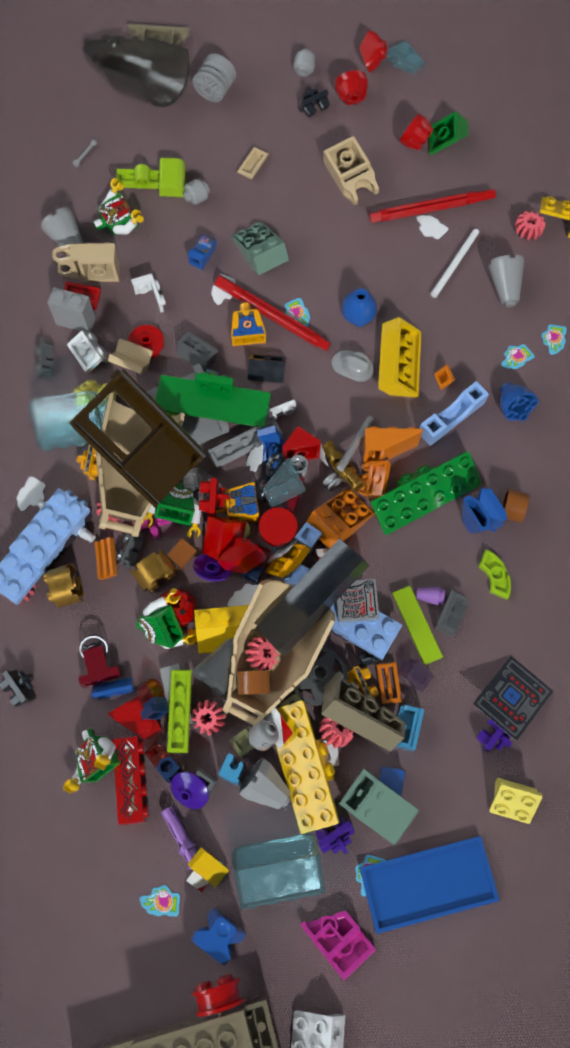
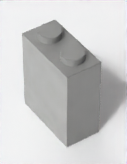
M54 287L47 303L56 325L90 333L96 317L89 297Z

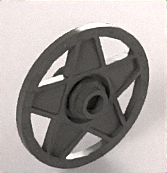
M322 647L320 652L326 654L318 661H315L309 675L292 690L305 703L314 706L323 705L325 685L336 674L332 671L335 660L341 667L342 674L344 675L343 679H348L347 669L342 659L335 652ZM299 689H310L314 700L305 697Z

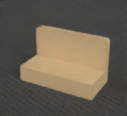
M121 338L118 340L116 352L109 355L108 361L142 374L148 371L153 351Z

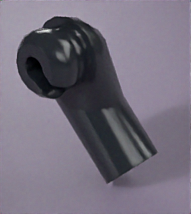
M362 652L357 657L363 666L381 661V659L374 655L368 656L366 652Z

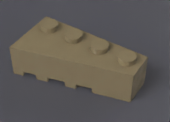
M338 671L325 685L321 714L391 751L405 738V722L386 707L380 708L372 696L368 695L366 697L358 690L359 686L354 682L348 683L343 679L344 675Z

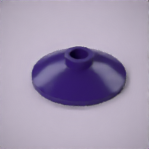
M206 554L200 555L194 560L193 569L195 573L205 580L223 581L231 575V571L223 569L218 560Z
M182 771L173 777L171 791L181 805L190 809H200L208 802V787L198 775Z

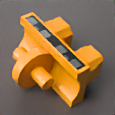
M89 444L88 451H83V455L77 456L76 462L81 464L80 469L84 470L83 473L88 475L90 480H95L96 476H98L96 450Z
M357 666L347 672L348 679L346 681L350 684L354 682L359 686L358 690L366 697L370 695L374 698L379 695L375 685L367 687L365 680L371 678L368 668H359Z

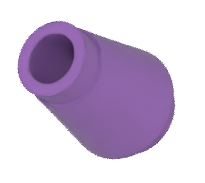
M418 587L416 599L437 606L439 604L444 605L446 589H441V587Z

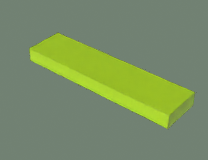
M408 586L393 592L392 597L424 666L442 659L441 651L411 587Z
M171 670L167 753H188L192 670Z

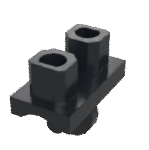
M307 86L305 94L301 95L303 101H301V106L298 107L299 111H304L309 118L317 112L314 107L318 104L321 111L327 109L330 105L327 98L328 90L325 89L318 93L317 88L312 90L310 86Z
M6 670L2 674L4 678L0 682V687L5 692H9L11 689L14 691L15 694L10 698V702L14 707L33 702L36 699L31 691L34 688L31 683L34 679L33 674L25 675L23 671L18 672L17 670L10 672Z

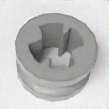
M335 472L323 481V484L328 486L327 489L329 491L334 489L342 480L340 477H336L337 474Z

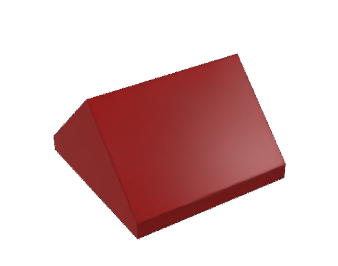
M297 426L282 446V453L285 457L284 464L289 463L290 459L295 455H302L307 460L319 458L320 440Z
M208 515L202 553L219 560L222 553L233 546L235 539L241 537L244 539L246 522Z

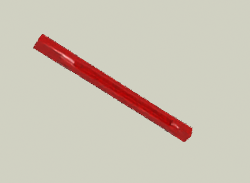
M495 189L478 192L472 191L380 209L377 212L368 213L369 222H384L474 204L478 201L496 198Z
M218 276L214 283L216 287L242 303H249L252 309L259 310V313L313 346H318L328 351L331 343L323 339V336L224 276Z

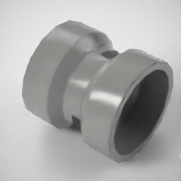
M295 455L290 459L289 474L296 479L297 476L304 477L307 474V459L302 455Z

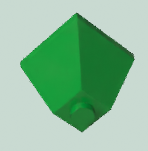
M455 111L431 125L433 131L429 137V154L433 155L468 136V120Z

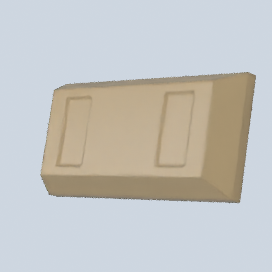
M253 147L237 173L252 180L269 154Z

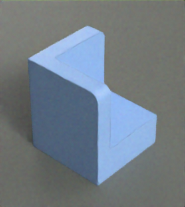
M306 522L295 536L296 544L307 546L310 548L308 554H311L313 546L322 536V532Z

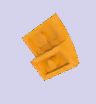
M294 544L282 557L272 560L265 572L280 578L287 576L300 565L309 553L310 548L305 545Z

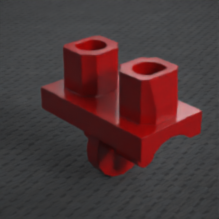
M211 478V481L200 482V493L210 494V500H199V511L209 513L211 516H216L217 500H219V507H225V501L231 500L230 495H225L226 488H220V494H217V478Z

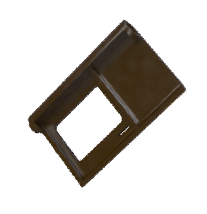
M117 369L110 376L112 380L68 424L156 508L187 473L198 465L208 453L124 369L121 371ZM111 392H116L151 427V432L130 454H125L89 419V414Z

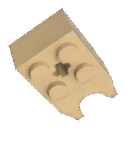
M354 136L324 150L323 162L342 194L354 205L358 204L356 194L358 188H367L375 195L379 193L374 170Z
M115 243L67 244L53 250L52 258L58 262V273L64 277L83 279L84 282H119L120 262ZM61 251L67 254L64 258L56 257L57 253ZM64 265L71 267L67 272L61 270Z

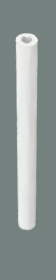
M473 229L431 292L432 297L436 298L478 236V229Z

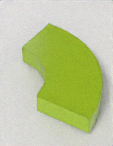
M486 549L478 568L484 571L489 578V593L508 600L511 592L510 575L503 561L493 552Z

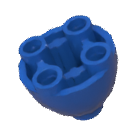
M363 288L353 290L347 294L342 303L341 313L343 317L357 327H363L371 322L376 315L377 304L375 298Z
M508 382L500 388V408L507 420L525 421L529 417V413L539 404V399L533 391L522 385H513V383Z

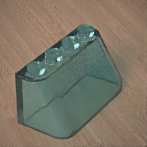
M84 391L30 400L29 413L37 446L42 450L48 451L52 448H68L71 445L84 446L85 443H88L68 423L97 393ZM105 399L89 414V419L99 429H101L107 403Z
M302 834L240 846L232 851L233 870L240 909H252L256 906L273 905L277 902L326 893L320 855L315 836L312 834Z

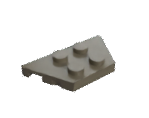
M128 24V31L140 56L172 58L190 35V28Z

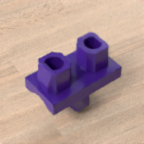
M490 718L487 724L495 729L492 735L482 729L476 736V739L483 745L481 749L485 752L490 751L497 741L499 743L496 748L500 751L504 746L510 748L513 745L509 740L511 736L507 733L503 736L504 730Z
M340 815L338 816L339 823L333 825L336 829L329 834L326 828H322L315 832L318 839L317 843L323 854L330 849L334 854L340 850L344 854L348 853L346 846L352 842L349 836L354 834L355 831L349 821L346 822Z

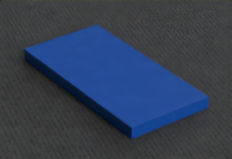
M481 836L359 867L376 934L500 901Z

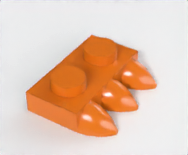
M368 461L361 465V468L369 473L360 476L361 480L364 479L366 481V485L358 493L367 498H377L385 494L391 463L389 461Z

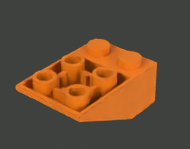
M371 426L365 428L362 442L363 463L368 461H388L417 447L423 429H418L417 427L402 429L395 426L388 428Z
M348 487L315 509L306 522L322 532L319 540L330 549L339 538L343 542L347 540L375 513Z

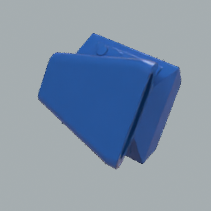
M482 488L476 499L472 496H467L463 499L462 522L471 534L486 530L495 532L507 520L506 511L492 489Z
M213 908L208 913L209 928H198L191 940L217 962L226 966L232 958L230 944L242 942L246 932L218 909Z

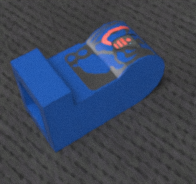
M203 234L195 247L188 253L189 264L203 270L216 248L217 240Z

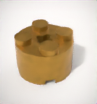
M162 549L159 550L160 554L156 555L153 552L136 565L138 568L136 571L133 569L130 571L144 592L149 591L153 593L160 587L158 584L163 580L168 582L176 576L174 572L176 567Z
M72 563L43 573L44 581L49 587V591H47L50 603L54 602L58 608L84 600L81 598L84 597L80 576L77 577L74 572L77 569Z

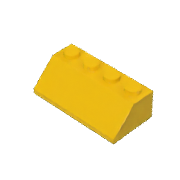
M400 317L382 323L378 389L392 396L418 397L422 332Z
M249 605L194 610L199 654L212 653L227 638L232 639Z

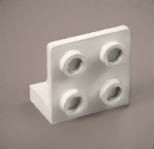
M295 1010L291 1048H343L345 1015H322Z

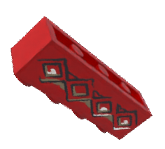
M138 736L112 739L116 745L115 752L121 763L114 768L118 825L145 823L146 818L149 817L148 804L145 805L144 796H147V784L143 783V775H146L145 762L141 760V754H144V742L140 741Z

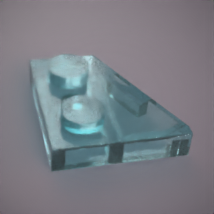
M407 41L389 49L388 57L382 59L383 62L385 60L392 62L394 67L403 69L409 74L420 70L425 65L423 59Z
M289 458L283 462L263 488V493L271 508L306 491Z

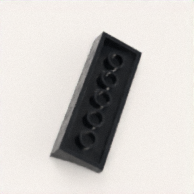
M339 538L256 626V629L279 653L285 656L369 567V564Z

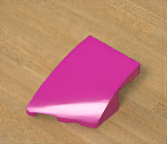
M346 911L300 924L343 981L376 951L375 947L364 936L360 927Z

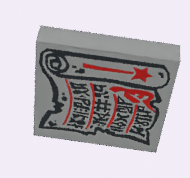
M375 579L356 580L336 601L338 623L379 620Z

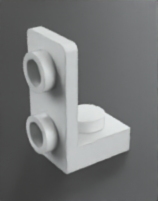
M152 273L131 279L135 295L153 290L160 313L164 312L163 305H166L163 294L159 295L158 293L160 286L158 280L153 279Z
M291 400L271 409L268 406L266 422L273 418L276 420L277 417L292 414L296 410V401Z

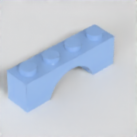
M476 381L464 390L447 409L439 414L434 413L421 423L419 428L423 429L421 437L431 446L484 405L489 393Z

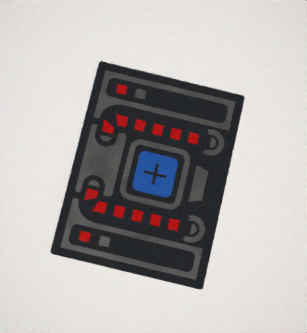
M510 656L473 704L517 741L553 691Z

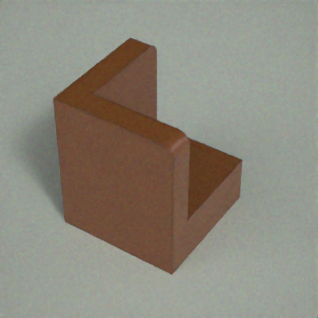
M181 538L167 556L182 571L194 558L197 550Z

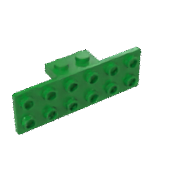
M196 372L195 380L161 375L155 401L169 413H184L188 416L264 428L271 394L270 392L234 387L233 378L226 375L216 376L208 372Z
M465 451L437 467L425 464L419 466L417 471L402 475L401 479L396 481L397 488L377 497L370 504L383 534L388 535L482 485L470 452Z

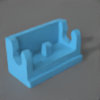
M409 705L400 706L398 718L405 722V738L396 746L397 748L412 752L416 750L425 709Z
M228 753L218 775L220 778L239 786L244 766L240 762L237 768V765H234V755Z

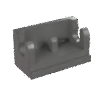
M189 331L177 344V355L193 366L200 363L203 372H207V369L210 368V363L214 364L216 361L218 350Z
M451 590L434 629L454 638L469 604V598Z

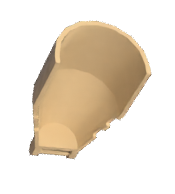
M110 393L107 398L100 430L125 454H130L151 432V427L133 409L113 400L114 393ZM180 413L171 416L182 427L185 414ZM96 451L102 510L98 528H109L138 537L142 520L150 509L151 504ZM108 517L133 522V526L109 521Z
M267 579L259 583L233 640L234 648L231 659L232 667L229 678L228 697L222 711L226 714L229 712L253 726L263 720L283 698L309 675L336 621L335 613L329 608L285 656L276 650V653L280 655L275 657L278 663L272 665V668L269 670L270 694L238 695L237 672L257 671L256 668H250L251 662L245 661L248 658V654L244 652L249 650L246 644L252 642V639L255 637L260 638L263 636L256 629V626L294 587L292 584L279 580ZM233 702L257 714L258 717L256 718L255 716L233 706Z

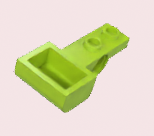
M160 158L159 170H150L149 166L139 164L135 166V169H117L116 178L119 179V182L123 183L124 188L159 189V196L184 197L185 162L178 158Z

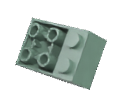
M262 222L255 223L251 227L231 236L249 266L258 275L289 261L284 241Z
M363 769L339 803L393 845L397 844L420 811L378 777Z

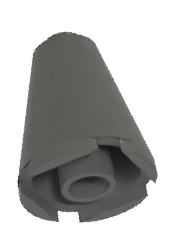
M234 637L232 639L227 638L192 671V674L200 682L206 683L210 686V689L220 695H224L229 687Z

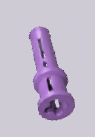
M173 806L162 811L161 815L177 842L179 855H182L186 864H188L197 853L196 844L189 839ZM189 866L187 867L188 872L192 870Z

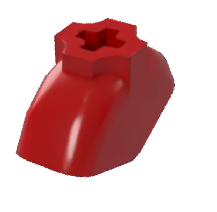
M371 30L367 32L360 45V52L369 73L380 65L382 59L388 57L386 40H382L377 33Z
M241 537L235 539L233 546L222 553L218 563L227 571L246 573L264 562L266 555L257 544L253 543L250 539H243Z

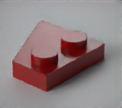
M143 694L138 695L108 713L109 717L143 740L162 730L157 720L142 719L141 711L144 709L143 705L147 702Z

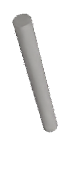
M368 416L339 462L337 466L339 471H344L364 437L365 428H369L373 423V417Z

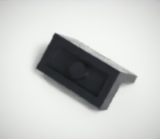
M251 353L247 379L283 383L287 357Z

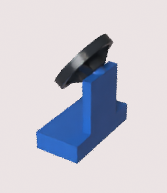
M276 426L257 430V434L261 444H263V462L266 464V474L271 478H275L284 467L285 457L281 451L286 440ZM281 458L280 465H279V468H278V470H277L276 468L278 467L279 459Z

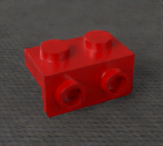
M66 281L64 290L88 296L93 310H97L102 292L100 288Z

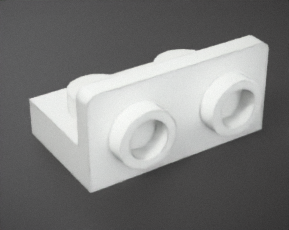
M81 330L67 346L84 371L90 373L100 362H108L107 352L103 347L99 346L97 343L98 339L93 333Z

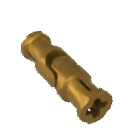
M332 440L324 443L322 448L325 456L329 459V464L339 474L341 479L349 484L353 493L361 490L365 486L366 481L364 479L361 480L350 462H348L344 471H339L337 466L344 454L336 449Z

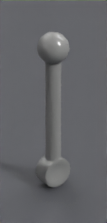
M92 139L91 144L80 157L73 160L75 167L80 166V161L93 146L97 145L96 139Z

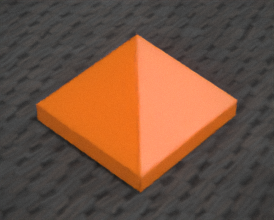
M448 364L434 374L440 390H443L455 381Z

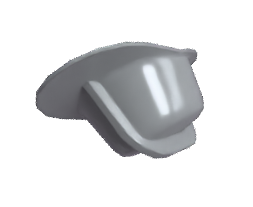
M342 350L332 358V368L335 372L354 381L364 382L373 375V364L367 355L362 352Z

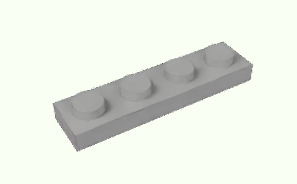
M274 418L265 422L264 428L276 426L283 436ZM252 428L208 450V454L216 468L262 445L261 440L258 438L257 430L264 428Z

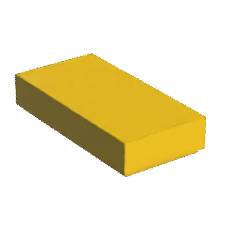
M202 847L187 864L215 888L229 871Z

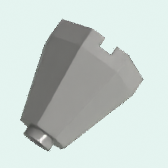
M262 757L251 768L250 775H246L238 793L245 799L275 809L285 808L291 800L289 796L291 791L273 766Z

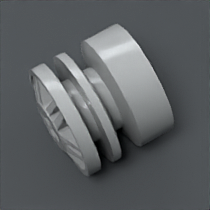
M209 54L193 77V86L205 99L211 102H219L235 80L236 70L225 57L219 54Z

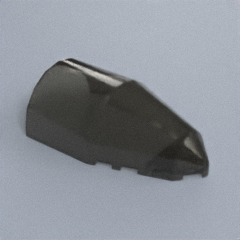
M101 35L100 39L89 41V38L84 40L82 51L87 63L119 94L156 107L165 108L174 104L179 99L188 83L190 60L189 52L186 48L154 38H146L145 41L138 40V37H132V40L124 39V36Z

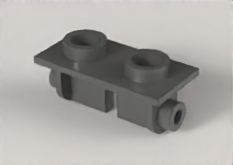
M43 338L40 339L38 344H35L34 355H37V360L34 362V371L37 372V379L40 374H44V377H51V374H53V361L46 360V358L53 359L54 346L48 341L43 343Z
M139 532L138 537L125 533L123 537L124 546L122 549H119L116 555L118 560L117 566L124 563V568L131 569V567H134L138 553L132 550L133 548L138 551L141 549L145 539L143 532Z

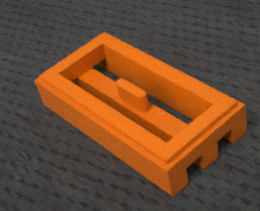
M111 537L106 538L107 540L102 539L100 542H94L97 575L100 580L117 575L114 538Z
M396 662L376 664L381 704L402 703ZM389 667H392L394 677V684L397 697L394 699L392 694ZM381 668H384L389 699L385 697Z

